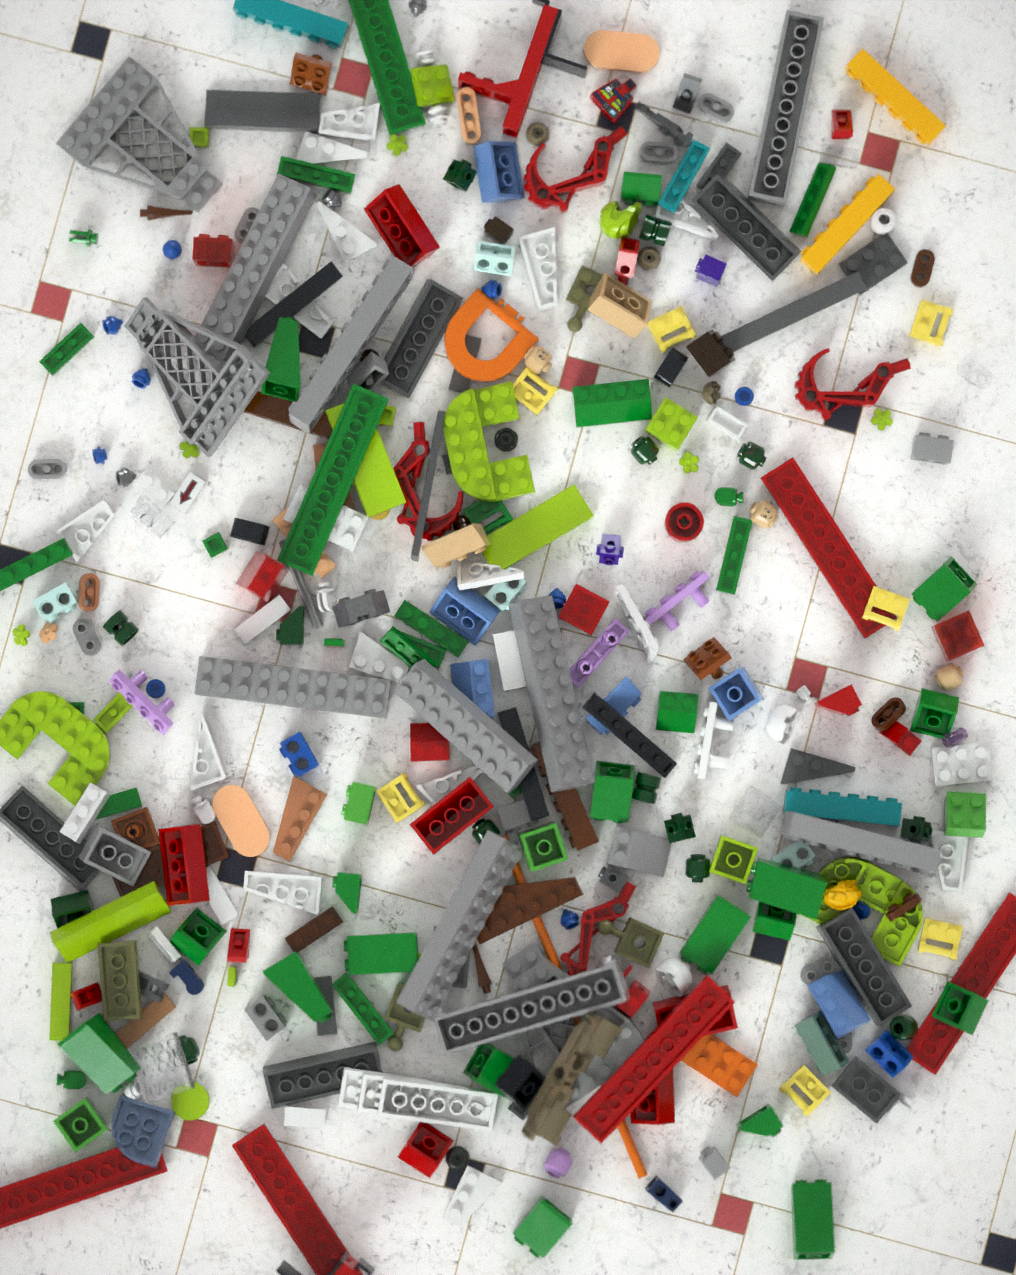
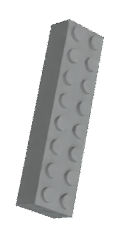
M425 659L412 666L394 691L507 793L518 787L537 762V759Z
M785 811L780 834L785 835V839L800 842L803 839V844L819 847V844H822L821 848L831 851L840 849V853L856 856V853H858V858L872 861L877 858L876 862L891 866L895 863L894 867L911 870L912 867L913 872L929 875L930 872L936 873L941 850L789 811Z

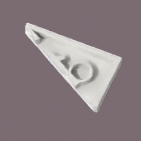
M305 131L296 160L319 165L320 163L328 164L344 160L367 158L368 152Z
M682 199L675 214L658 205L654 216L657 221L664 220L672 223V226L717 241L719 235L715 232V229L710 225L708 226L701 219V216L685 203L684 199Z
M321 201L316 202V206L345 263L378 247L376 242Z
M457 560V586L459 591L525 578L523 570L518 568L504 570L499 565L481 564L480 562L466 564L463 561L458 562Z
M204 715L199 717L192 781L190 785L191 791L226 779Z
M475 765L419 784L416 787L435 805L467 778L471 777L475 781L483 771Z

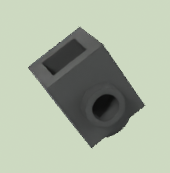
M610 865L607 868L603 866L598 874V877H600L599 882L620 893L629 877Z

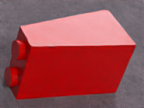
M255 551L236 584L269 603L287 575L288 570L284 565L268 555Z

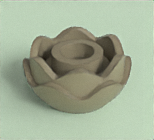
M540 122L532 123L526 130L527 141L536 146L547 142L550 137L548 127Z
M644 247L639 251L637 261L645 270L656 269L660 264L661 254L655 247Z
M711 381L703 388V399L709 405L717 404V400L720 399L719 390L721 386L717 381Z

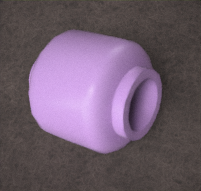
M562 1148L551 1150L544 1162L546 1173L558 1179L566 1176L572 1165V1159L569 1157L570 1153Z

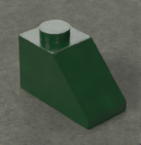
M299 606L280 624V629H276V641H280V645H304V606Z

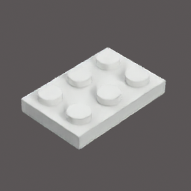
M989 742L931 748L935 786L993 780Z

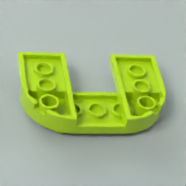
M512 381L464 391L451 402L444 417L443 430L454 479L465 493L483 502H496L536 493L527 454L490 463L483 428L520 419Z
M37 691L23 695L13 702L0 719V746L18 760L41 731L71 754L48 782V785L76 806L90 782L97 785L108 769L111 758L108 738L99 725L95 724L64 697L48 691Z
M846 856L828 862L818 872L826 875L827 884L825 890L836 886L840 881L857 880L855 885L862 892V897L859 898V901L884 914L871 939L884 959L900 967L921 929L923 921L922 904L920 902L893 921H889L885 915L888 912L886 909L894 903L898 905L904 901L903 897L911 892L915 894L917 892L903 879L865 859ZM822 899L817 920L809 919L821 925L840 914L842 910L829 908L824 899Z

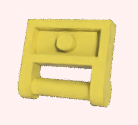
M921 300L909 337L942 347L944 343L942 339L949 318L953 315L954 310ZM937 312L942 313L936 336L931 337L930 334Z
M682 306L649 321L647 324L661 353L666 352L668 348L686 339L696 337ZM685 327L686 332L665 342L662 341V337Z
M529 367L525 368L513 384L516 400L537 416L558 391L556 386H551ZM529 377L548 393L543 396L524 380Z
M873 586L862 618L874 620L893 627L895 631H899L910 599ZM875 607L897 615L896 620L871 612V609Z
M406 773L401 774L376 791L396 823L426 805L423 800H420L407 780L408 776ZM401 783L414 806L409 808L395 785Z
M924 918L918 952L924 953L925 951L956 960L963 926ZM929 938L951 943L952 947L951 949L929 945L926 944V940Z
M804 1064L779 1088L782 1093L785 1092L803 1110L802 1113L806 1117L831 1093ZM794 1083L813 1101L810 1105L791 1088Z

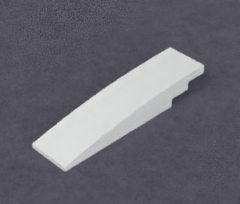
M344 1067L338 1106L354 1108L359 1112L374 1113L379 1117L492 1131L498 1094L426 1079Z

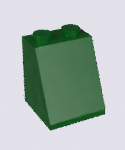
M951 556L916 588L912 595L914 596V601L927 610V615L932 620L935 619L938 622L970 594L978 584Z
M596 761L590 818H594L597 821L612 820L615 823L628 822L635 765Z
M489 1042L477 1046L463 1073L476 1083L506 1098L494 1084L515 1057Z
M541 1195L513 1231L514 1239L522 1246L524 1243L529 1246V1251L537 1258L539 1256L544 1258L573 1222L569 1216Z

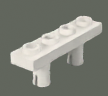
M709 702V705L704 707L703 717H706L705 725L702 724L700 736H703V742L698 744L697 755H700L699 763H695L694 774H697L699 779H705L709 766L724 769L727 767L728 758L711 755L710 746L713 730L716 728L732 731L734 720L731 719L729 721L726 718L717 717V703Z

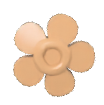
M48 622L44 625V629L40 630L39 636L42 638L43 643L47 644L49 640L53 641L56 639L57 634L55 632L58 630L56 624Z

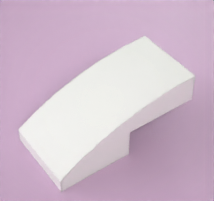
M285 1106L283 1126L325 1129L326 1109Z

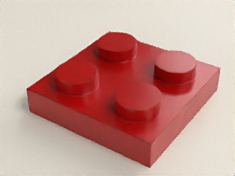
M576 584L558 618L592 636L610 601Z

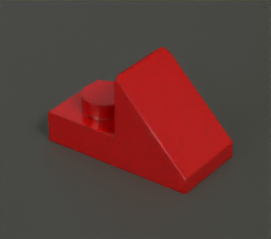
M832 110L831 138L850 139V137H853L851 110Z
M897 721L887 730L879 732L908 756H911L922 741L912 734L907 727Z
M231 928L227 962L247 963L249 958L250 929Z
M98 982L70 993L76 1011L102 1001V993Z

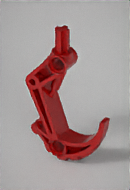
M620 126L607 137L604 135L595 141L594 149L584 164V170L580 176L552 186H548L541 179L537 171L538 157L546 148V145L542 143L531 156L530 162L525 169L524 181H526V184L524 185V190L530 194L528 197L530 203L533 202L536 206L541 207V210L557 207L561 212H566L569 209L568 203L575 192L603 185L606 182L608 165L614 145L628 135L624 128ZM603 143L607 145L608 149L600 151L597 146ZM593 166V171L586 173L587 171H590V169ZM544 190L548 192L547 198H540L538 196L539 191ZM569 194L566 201H562L558 197L561 195Z
M829 348L815 354L803 365V370L797 375L799 380L795 382L794 388L798 389L795 399L799 401L805 411H816L821 414V418L825 421L829 420L831 413L841 405L872 407L878 401L889 380L894 378V374L911 369L910 362L906 358L891 364L889 361L878 364L874 371L858 383V387L852 392L818 391L813 376L814 367L823 355L830 352ZM885 368L888 375L886 377L880 376L878 369ZM867 387L865 392H858L860 389L863 390ZM807 392L815 394L816 398L814 401L806 399ZM824 403L836 405L830 410H827Z
M424 422L413 423L414 441L411 442L412 444L393 468L406 500L402 515H398L397 522L408 525L413 536H415L421 504L414 486L416 479L420 476L424 460L430 454L429 442L425 440ZM419 445H423L425 448V452L422 455H418L416 452V448ZM458 491L457 502L449 513L438 518L426 517L429 529L423 533L422 539L432 541L434 536L440 538L445 535L444 531H449L452 528V524L457 521V516L462 509L463 491ZM408 506L414 515L413 518L405 516Z
M626 881L618 897H614L613 900L587 909L582 913L580 943L568 953H563L560 957L561 961L568 966L567 974L569 976L577 974L579 971H587L591 940L599 932L598 928L593 931L594 923L602 920H609L612 923L617 918L624 916L630 906L628 901L636 888L635 885ZM616 903H621L624 907L623 912L620 914L613 911L612 907ZM579 949V961L575 962L570 956ZM629 965L623 972L624 978L629 974L633 966Z

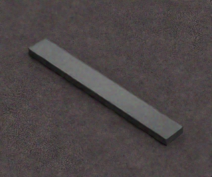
M858 271L723 335L722 342L726 347H730L735 352L854 296L867 288Z
M439 410L437 413L411 552L412 561L418 562L445 411Z

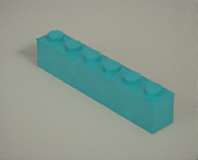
M235 0L233 6L234 13L239 18L247 19L249 17L254 19V22L257 24L265 25L266 23L272 25V28L275 30L283 31L284 29L290 31V34L293 36L301 37L302 35L308 37V40L311 42L319 43L320 41L326 43V46L332 49H337V47L342 49L349 29L347 22L281 0Z
M790 787V791H785L783 814H785V811L818 818L900 826L902 803H898V799L886 798V801H879L877 796H867V799H861L858 794L848 793L847 797H842L840 792L829 791L828 795L821 794V790L809 789V793L802 792V788Z

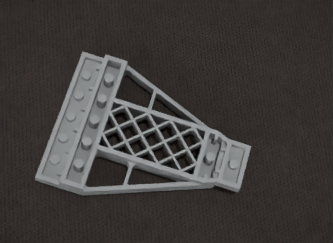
M130 56L56 142L60 148L86 170L88 169L172 196L186 202L198 213L223 185L205 167L159 80ZM158 87L170 109L160 121L155 122L139 108ZM171 114L174 115L189 143V147H185L162 128L163 123ZM131 120H141L142 129L132 130ZM144 120L154 128L145 129ZM128 122L129 130L120 131ZM156 131L157 141L146 142L145 132ZM159 132L169 140L159 141ZM143 133V142L133 143L132 134ZM129 134L130 144H119V135ZM170 143L171 153L161 154L160 144ZM173 143L183 152L174 153ZM108 145H111L126 158V161L116 173L91 166ZM157 145L158 154L147 155L146 146ZM144 146V156H134L133 147ZM130 147L131 155L122 148ZM185 155L186 165L175 166L174 156ZM172 157V166L162 167L161 158ZM158 158L159 168H148V159ZM145 159V167L137 160ZM132 163L157 183V185L154 186L120 174ZM176 169H182L176 176ZM173 170L174 179L163 180L162 171ZM159 171L160 179L151 172Z
M148 297L142 298L124 327L136 338L140 348L148 356L181 428L179 433L190 445L196 444L207 457H211L270 372L245 346L167 310H159ZM186 327L211 338L207 347L205 348ZM170 332H173V343H169L168 334ZM217 342L235 349L224 367L211 354ZM170 345H174L175 356L170 354ZM180 345H185L186 356L181 355ZM160 346L164 348V356L159 352ZM182 358L187 359L188 369H183ZM193 358L198 359L199 369H194ZM171 359H176L177 369L172 366ZM199 371L200 382H195L194 372ZM205 371H210L211 382H206ZM183 372H188L189 383L184 379ZM167 377L178 388L175 393L173 392ZM196 385H200L201 396L196 392ZM182 393L195 406L187 420L178 403Z
M536 942L502 963L513 979L514 992L541 985L545 981L546 983L554 981V979H550L553 976L556 979L569 976L544 956ZM612 1005L606 1008L624 1020V1023L620 1025L623 1030L619 1036H616L604 1059L595 1054L586 1072L578 1074L571 1087L575 1091L565 1108L605 1083L644 1041L641 1032L633 1020ZM587 1013L578 1015L581 1016L580 1023L584 1020ZM570 1018L566 1019V1024L560 1022L551 1023L550 1033L545 1025L538 1027L544 1038L534 1046L530 1044L528 1030L523 1032L528 1060L531 1064L535 1066L532 1050L544 1042L549 1043L557 1057L559 1056L565 1041L568 1040L566 1038L567 1029L575 1028L574 1025H569ZM554 1024L565 1027L563 1037L553 1035ZM553 1038L562 1040L561 1049Z

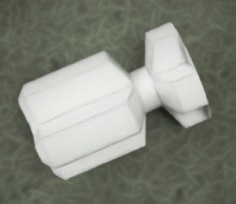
M805 685L796 691L802 700H807L805 702L806 706L815 700L814 697L810 698L811 692Z

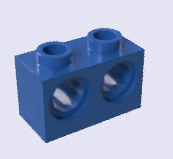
M301 732L280 743L282 747L279 750L284 759L288 757L291 764L288 766L293 775L297 774L301 777L320 766ZM295 741L298 743L299 748L296 752L292 753L289 751L288 745ZM301 758H305L308 761V766L305 769L298 767V761Z
M887 1030L876 1037L865 1050L892 1078L905 1069L914 1058Z

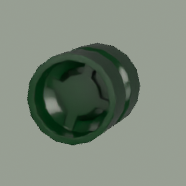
M646 215L639 239L645 241L653 239L654 244L664 247L672 223L664 220L658 223L655 217Z
M121 610L116 612L103 625V628L110 635H115L114 639L121 646L129 642L139 631L133 622H128V617Z
M637 772L635 780L637 787L633 789L632 799L655 804L657 799L655 790L659 789L661 778Z

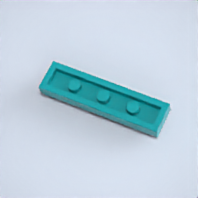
M696 140L692 141L659 200V206L675 214L710 151L709 147Z

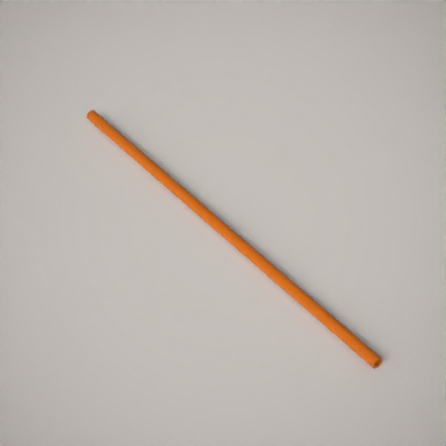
M508 835L503 836V838L510 841ZM517 862L512 871L517 884L527 883L520 864ZM540 915L532 919L548 960L563 971ZM581 1016L572 1017L575 1026L580 1024ZM624 1119L618 1126V1130L638 1178L647 1176V1172Z

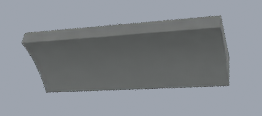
M207 90L204 126L209 129L308 131L310 133H318L321 94Z
M721 172L716 174L691 201L772 281L802 252Z
M432 279L426 280L384 358L389 375L380 384L406 398H410L463 297Z
M23 785L0 808V822L79 892L84 891L101 871L79 858L86 841L83 839L78 844L62 834L60 830L65 822Z
M852 907L816 927L876 1026L881 1027L912 1007Z
M376 1041L264 1066L263 1076L271 1108L274 1109L340 1094L344 1067L383 1073Z

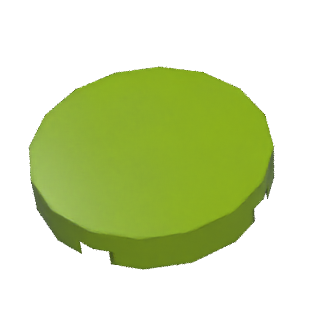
M191 1081L178 1086L171 1098V1105L175 1114L183 1120L189 1121L203 1116L208 1110L210 1103L207 1090L201 1084Z

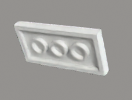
M299 484L283 518L284 520L293 524L308 488ZM343 505L328 541L353 552L368 521L367 516Z

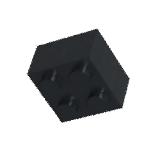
M518 1055L511 1061L505 1072L498 1077L494 1085L509 1101L522 1111H525L535 1099L546 1078L533 1064L521 1055Z

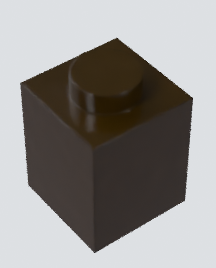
M496 216L493 220L489 218L483 227L485 229L484 235L495 243L505 245L514 233L512 227Z

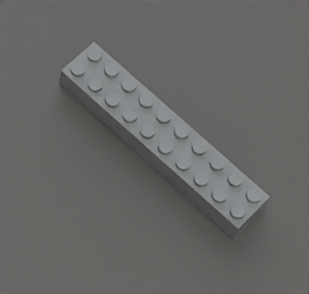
M786 11L748 193L749 200L782 207L786 205L824 17Z
M278 173L201 327L238 344H242L317 196L310 187ZM198 332L195 336L205 348L211 341V338ZM217 342L211 354L227 362L235 349Z
M395 256L384 263L382 274L375 277L372 282V289L370 292L366 291L363 295L361 306L355 307L351 314V321L343 325L340 331L342 332L339 339L335 338L330 346L332 348L329 354H324L320 361L321 366L310 375V383L308 386L304 385L299 392L300 398L297 402L293 401L288 409L290 411V423L308 434L311 433L360 359L362 353L366 350L413 279V268Z
M545 596L518 600L509 605V610L551 793L585 787L595 783L553 597Z
M199 656L195 695L387 719L391 680Z
M487 830L396 1003L431 1021L434 1020L444 999L448 996V991L453 982L457 979V974L466 962L471 948L475 945L480 931L484 928L489 914L493 911L498 897L502 894L507 880L511 877L516 863L520 860L523 852L522 848Z
M617 961L436 1016L433 1021L443 1053L447 1055L625 1002L630 999L620 962Z

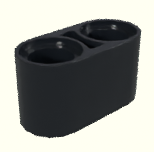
M672 347L653 378L670 388L689 357Z
M234 518L230 537L265 545L270 527Z

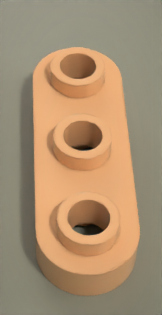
M464 87L457 93L462 138L465 143L474 145L481 139L476 95L472 89ZM465 95L470 97L468 101L463 100ZM467 114H471L473 117L472 119L467 120L465 116ZM472 132L475 134V137L469 138L468 134Z

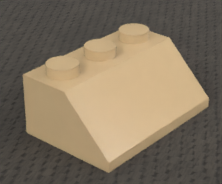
M605 272L590 297L587 310L635 339L648 324L652 301Z
M471 524L425 544L421 548L434 567L444 569L451 566V562L456 559L460 562L469 558L468 554L472 552L479 554L486 551L485 547L489 546L490 543L482 524Z

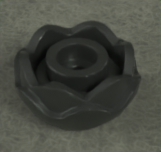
M503 428L496 432L494 443L501 451L508 452L517 446L518 435L510 428Z
M455 1146L447 1151L445 1160L451 1169L458 1171L467 1167L470 1156L463 1147Z

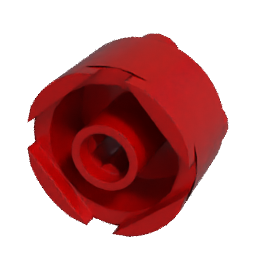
M687 502L674 505L668 511L664 521L668 536L681 543L696 539L704 525V518L700 510L695 505ZM683 518H686V522H689L685 527H682V524L679 523Z

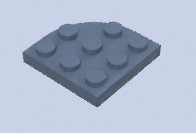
M120 1095L111 1125L112 1135L119 1150L135 1162L157 1168L175 1112Z

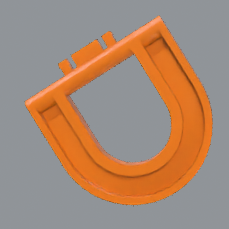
M479 288L473 292L450 320L445 332L444 347L449 362L462 376L477 382H492L511 373L529 349L538 342L539 338L521 324L524 320L522 315L518 319L515 318L519 313L508 303L501 307L505 302L502 298L496 303ZM488 308L516 331L517 335L499 356L492 360L484 361L476 359L468 352L465 345V336L472 325Z

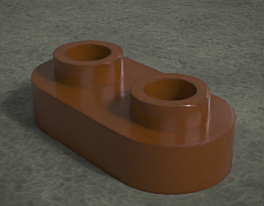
M923 249L917 253L912 268L910 280L918 288L928 284L934 266L935 256L928 249ZM922 256H927L929 261L924 262ZM922 274L924 279L919 280L917 275Z
M891 698L872 716V725L878 731L887 730L905 713L906 705L900 698Z
M911 892L904 896V901L898 905L894 903L886 909L888 912L885 914L889 921L897 919L922 901L919 894Z

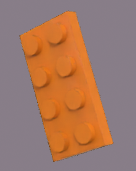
M712 1034L703 1036L681 1059L682 1062L736 1097L758 1065Z

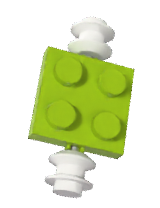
M422 48L416 56L421 59L418 65L423 67H416L410 70L418 107L432 105V108L428 111L433 116L430 122L442 124L448 116L443 113L446 107L440 104H448L455 101L448 65L432 66L436 61L431 56L434 50Z

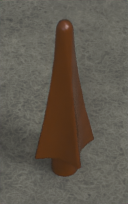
M147 205V209H140V217H148V221L172 216L192 215L193 213L191 210H176Z
M475 942L473 951L476 961L479 988L482 987L483 993L487 994L491 992L489 985L492 982Z

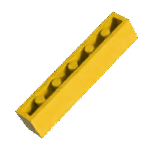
M863 48L847 64L845 68L847 75L853 80H858L865 92L872 93L879 105L886 106L889 109L888 113L893 118L900 119L903 122L902 126L907 131L915 133L917 135L916 139L921 144L929 146L945 129L946 125Z
M878 174L875 178L871 176L865 183L867 187L863 191L858 190L852 197L854 201L850 205L846 203L839 211L841 215L837 219L833 217L826 225L828 229L824 233L820 231L813 239L815 243L811 247L807 245L800 253L802 255L800 261L816 276L871 218L874 212L894 193L895 188L881 175Z

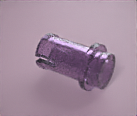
M962 727L952 733L944 734L942 742L946 747L952 748L955 746V743L966 739L968 734Z

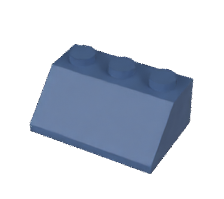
M487 141L474 146L482 203H499L525 198L516 142Z
M454 576L429 612L476 646L501 610L472 589L459 591L457 578Z
M488 659L450 664L452 684L490 718L495 717Z
M625 677L609 693L604 701L625 717L628 714L626 710L631 705L635 707L642 700L639 697L642 693ZM591 714L585 718L600 735L603 733L607 735L610 732Z
M842 970L823 976L807 985L809 992L837 1040L871 1021Z

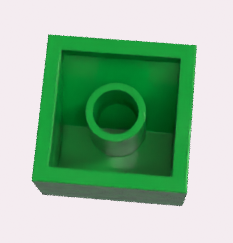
M624 172L621 201L625 205H634V203L640 202L645 207H655V205H658L662 175Z
M922 688L916 703L910 731L948 740L957 715L959 697Z
M659 691L656 730L694 733L698 694Z
M337 872V876H333L332 887L336 888L335 892L349 910L357 914L362 874Z
M758 901L752 932L790 941L797 913Z
M196 908L177 929L169 942L199 966L227 931Z
M947 981L932 1017L973 1035L989 1000Z
M769 1104L736 1124L740 1131L766 1137L778 1135L782 1132L781 1128L784 1127Z

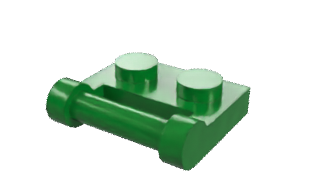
M479 500L463 510L466 517L470 519L471 524H479L501 510L503 513L501 517L483 527L486 534L506 522L513 521L502 500L496 502H483Z

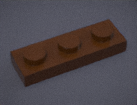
M332 906L287 936L285 940L293 952H300L343 923V920Z

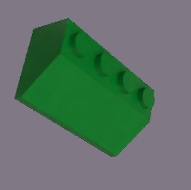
M649 379L572 387L576 428L652 419Z

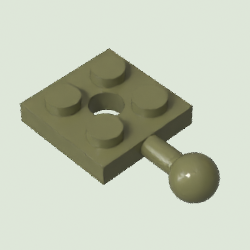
M583 265L565 300L579 307L575 317L570 318L567 323L568 329L572 332L581 330L583 325L581 319L588 309L591 295H588L585 289L588 286L596 288L603 276Z
M630 917L623 931L613 927L609 920H602L598 924L600 934H611L620 938L614 953L650 968L665 934L664 932ZM641 937L644 941L643 946L636 948L635 940Z
M399 982L384 1018L399 1024L395 1036L388 1040V1047L392 1051H399L403 1047V1040L401 1038L406 1027L421 1032L426 1019L414 1012L407 1013L403 1006L396 1003L405 987L404 984Z

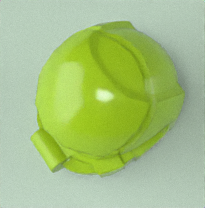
M618 201L606 204L600 211L599 224L602 232L607 237L613 239L629 237L637 224L639 214L642 212L641 203L636 202L623 211H620Z

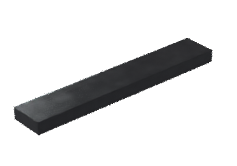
M332 261L255 321L250 326L245 337L253 347H256L275 332L279 317L292 318L344 276Z
M595 692L582 706V708L664 778L677 765L672 758Z
M516 707L498 712L502 728L530 753ZM533 766L520 783L531 821L549 816L536 770Z

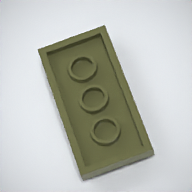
M137 941L98 944L104 1021L143 1018Z

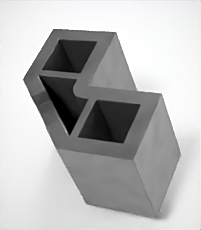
M375 589L365 591V595L350 599V597L339 599V603L332 606L338 627L350 626L363 620L389 613L390 608L384 590L376 592Z

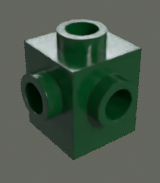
M453 159L443 180L454 188L467 192L477 171L471 168L472 164L463 159L462 161Z
M682 813L671 815L670 820L664 821L669 843L696 837L691 815L683 816Z
M914 816L913 819L903 818L900 837L910 839V842L921 844L922 841L928 842L932 835L930 822H926L924 817Z

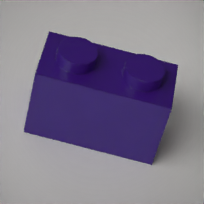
M705 255L704 259H699L695 268L696 278L717 287L727 263Z

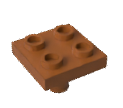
M296 52L293 58L290 85L326 95L332 63L323 61V58L318 54L310 57Z
M713 637L697 650L689 653L683 660L693 673L702 680L709 674L712 675L713 679L720 678L723 675L720 666L732 657Z
M148 807L111 820L115 833L145 849L160 844L159 836Z

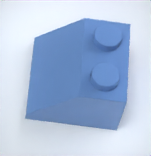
M740 667L708 688L729 721L764 700L745 667Z

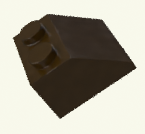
M714 330L706 332L686 346L708 377L719 374L736 360L733 357L734 352L732 349L724 345L722 336Z

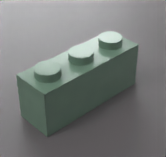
M821 1010L802 1019L795 1025L799 1036L803 1039L808 1052L812 1055L817 1068L823 1076L840 1069L849 1062Z

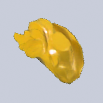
M857 880L840 881L836 886L826 889L823 895L826 905L835 910H845L856 905L859 898L862 897V892L855 885Z

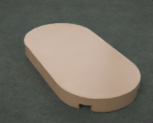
M599 30L592 33L584 44L585 58L593 67L598 69L645 73L657 64L660 55L656 41L645 34Z
M227 785L220 788L214 795L212 807L233 847L238 853L247 857L262 854L269 844L270 833L246 790L236 785Z

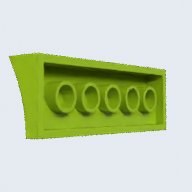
M345 403L325 411L332 429H334ZM376 429L354 479V485L367 518L406 503L378 429Z
M574 484L487 535L490 545L486 546V551L481 553L488 564L499 565L501 569L506 570L594 518V515Z
M153 881L51 931L50 935L54 946L59 950L66 962L69 963L97 949L98 944L109 943L170 913L171 910Z

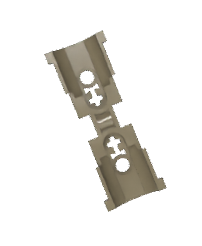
M588 1012L584 1020L575 1026L529 1107L527 1121L521 1130L527 1139L534 1141L536 1135L553 1145H558L561 1140L560 1136L572 1116L569 1111L565 1110V1107L575 1089L571 1088L580 1072H586L595 1054L602 1059L605 1058L616 1036H619L622 1032V1027L592 1012Z

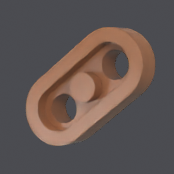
M93 573L84 574L79 580L78 605L85 612L94 611L99 604L100 581L97 575ZM87 580L90 582L89 586L86 585ZM86 599L89 601L88 605L85 604Z

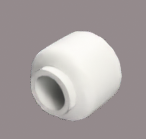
M887 208L875 211L870 220L873 231L881 235L891 232L896 224L895 214Z

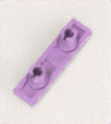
M696 571L689 577L690 581L686 584L681 583L674 589L675 593L671 596L668 594L659 601L660 605L656 608L653 606L644 613L646 615L643 617L644 621L646 620L651 625L656 620L661 619L670 631L675 630L680 624L670 613L671 608L688 595H691L700 607L705 606L709 599L700 589V585L710 577L705 571Z
M616 618L569 668L572 683L577 688L584 683L629 633V630Z
M119 669L109 681L112 687L119 691L126 701L133 705L140 715L153 725L156 731L162 735L166 734L174 723L165 714L173 708L174 702L167 697L156 706L138 688L146 681V674L143 671H139L129 679Z

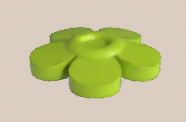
M396 134L390 136L391 142H388L386 147L388 150L393 149V155L399 156L401 151L406 152L408 150V145L402 144L406 142L404 135H400L399 138Z
M881 409L874 411L876 417L871 418V423L877 425L878 430L882 431L886 426L893 424V420L888 418L891 416L889 410H884L883 414Z
M187 440L179 445L181 450H185L182 453L185 458H189L190 455L196 458L200 454L196 450L199 447L196 444L190 445Z
M685 452L684 457L679 460V464L684 466L683 471L688 474L691 471L697 472L699 470V466L696 464L699 462V457L696 455L692 456L691 452Z
M19 624L12 632L13 636H16L14 643L26 646L28 644L26 638L30 637V632L25 630L24 624Z

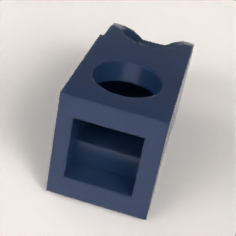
M183 960L169 972L173 978L180 977L186 985V990L189 994L197 995L203 991V981L186 960Z
M657 1175L645 1187L650 1195L671 1212H674L683 1202Z

